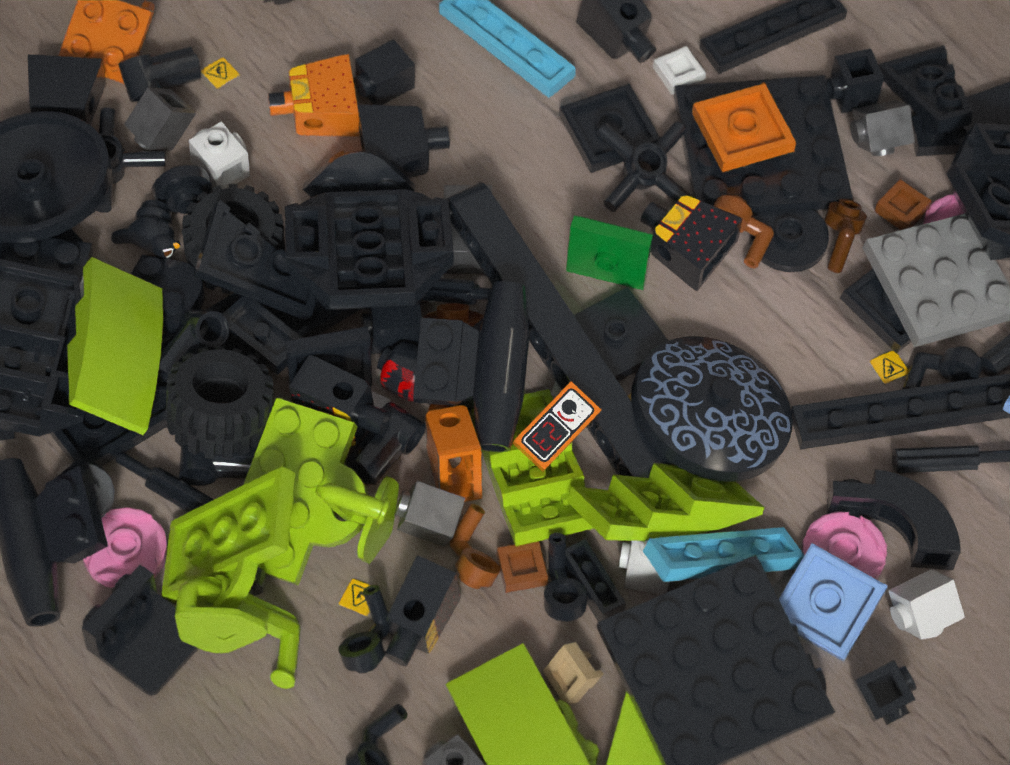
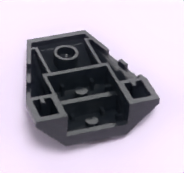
M0 259V429L40 437L83 422L86 411L69 405L67 345L76 336L75 306L81 300L78 275Z

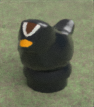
M158 200L144 201L136 211L135 220L129 226L116 230L111 235V240L114 244L132 243L148 252L154 253L157 257L166 259L170 258L175 250L181 246V243L175 240V233L172 227V211L167 207V204Z

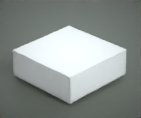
M687 46L654 59L653 69L672 95L674 93V86L694 85L705 81L706 72Z

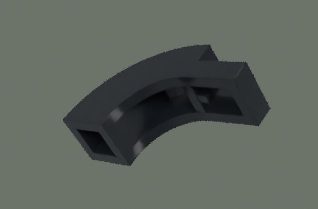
M876 469L871 484L862 483L856 479L833 481L827 500V514L842 511L849 512V515L858 518L862 516L867 519L884 522L897 530L905 539L910 550L911 567L954 570L961 553L958 531L945 506L928 489L905 476Z

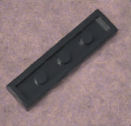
M790 0L701 39L699 49L716 72L721 74L846 19L847 10L839 0Z

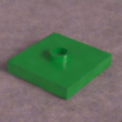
M574 215L570 226L566 271L643 290L647 279L653 235Z

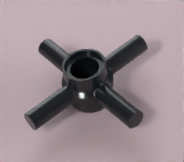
M110 107L100 110L99 134L105 142L112 165V177L108 191L96 208V211L100 213L111 211L112 187L122 180L126 167H166L165 151H125L119 139L115 137L116 111Z
M675 121L655 144L644 143L636 148L606 122L602 125L596 135L625 159L624 179L603 202L608 210L616 212L635 189L646 190L655 185L675 203L682 196L688 195L693 197L666 174V154L687 132L682 123ZM638 161L649 164L653 172L643 170Z

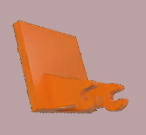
M78 0L58 56L102 59L105 77L124 84L118 64L139 56L154 14L151 12L154 11V3L145 0L142 5L134 6L119 0Z

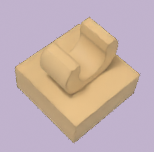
M576 642L563 645L543 670V673L561 700L569 705L578 703L585 693L594 687L603 676V672L601 670L595 671L588 661L591 658L590 653L582 651Z

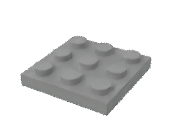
M965 214L867 239L862 249L914 347L1010 321V285L997 261L989 259Z

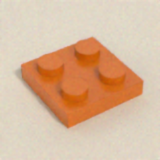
M765 83L693 103L692 114L722 172L791 153L795 150L796 141Z

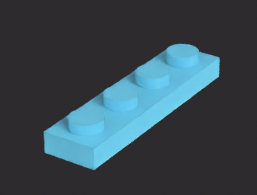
M443 0L439 3V13L548 98L552 97L575 77V66L489 0Z
M784 527L649 538L643 549L644 554L663 582L699 579L754 555H757L765 572L797 569L805 556Z

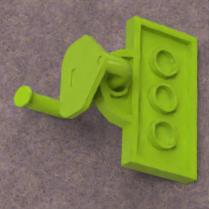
M277 397L243 485L281 466L295 472L294 502L292 504L289 529L290 541L286 552L258 564V567L263 569L268 576L299 586L313 546L330 548L345 544L356 536L360 530H362L358 543L357 556L361 561L370 564L392 533L399 490L398 482L394 478L386 476L382 480L375 497L368 495L367 487L357 473L344 465L358 426L354 422ZM335 512L345 521H339L336 518Z
M281 466L171 521L161 597L173 603L177 602L175 620L180 639L201 650L212 653H228L262 639L266 634L280 639L276 670L271 672L270 679L277 687L289 689L296 682L294 675L297 667L300 639L298 620L290 612L249 594L255 580L258 564L280 555L288 549L291 510L294 502L295 472Z

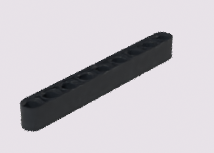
M478 182L446 198L449 201L452 225L491 284L499 281H510L525 286L529 341L561 390L572 381L601 409V412L586 428L616 473L623 476L649 478L653 463L672 465L669 460L651 445L641 431L633 413L631 400L490 189L483 182Z

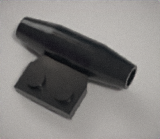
M499 281L492 284L480 331L461 320L421 317L413 401L414 403L456 406L473 398L476 435L481 450L508 452L511 450L524 401L529 347L526 288L524 285L510 281Z
M19 458L0 460V553L6 579L26 625L31 627L49 625L57 621L61 616L57 563L75 564L108 547L90 471L84 467L77 466L45 483L44 490L38 495L24 461Z

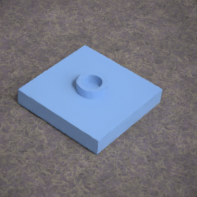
M812 543L781 594L779 601L790 623L796 624L798 636L844 662L886 592L887 585Z

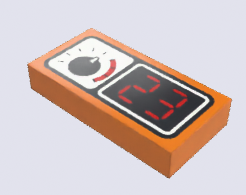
M571 381L520 433L512 444L544 472L601 412V409Z

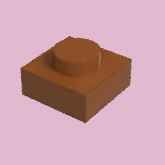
M900 179L877 202L874 212L898 229L904 230L913 227L929 209L932 200Z
M539 541L515 546L514 544L497 548L496 556L501 568L500 572L505 593L547 586L548 575Z

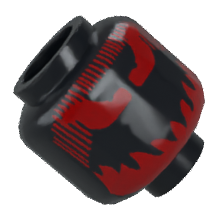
M402 341L393 349L387 347L378 360L377 369L381 370L380 382L384 389L407 401L413 402L418 346L408 341Z

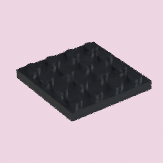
M825 75L674 86L673 97L678 122L682 123L687 130L681 139L691 192L695 199L713 206L716 199L720 196L737 195L747 202L752 210V215H757L759 211L808 207L814 211L828 210L829 204L832 202H839L840 199L853 200L831 99L826 88ZM765 83L796 141L795 150L791 153L722 172L692 114L693 103Z
M757 555L597 623L596 628L662 765H724L832 717L835 713Z

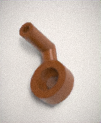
M737 195L718 197L713 206L742 218L740 233L746 231L755 236L744 258V263L750 268H758L774 236L773 229L752 217V210L743 198Z
M470 504L456 528L453 538L449 542L451 549L459 557L455 563V568L459 573V579L467 586L474 589L491 587L501 568L494 559L479 550L473 549L468 543L485 514V510L482 507Z

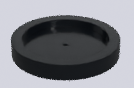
M810 207L759 211L754 217L770 226L774 231V236L761 260L765 265L783 272H800L812 268L824 257L829 242L828 227L823 218ZM749 234L750 245L755 238L751 234Z

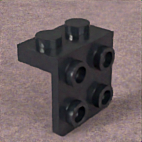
M141 564L131 574H125L117 581L112 595L101 606H94L85 616L81 626L86 649L149 696L157 695L199 648L180 639L175 620L176 607L157 594L154 574Z

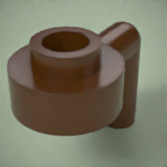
M840 199L839 202L830 203L824 218L825 223L829 227L839 231L827 268L835 273H842L854 237L862 232L867 219L866 213L861 210L862 206L850 199Z

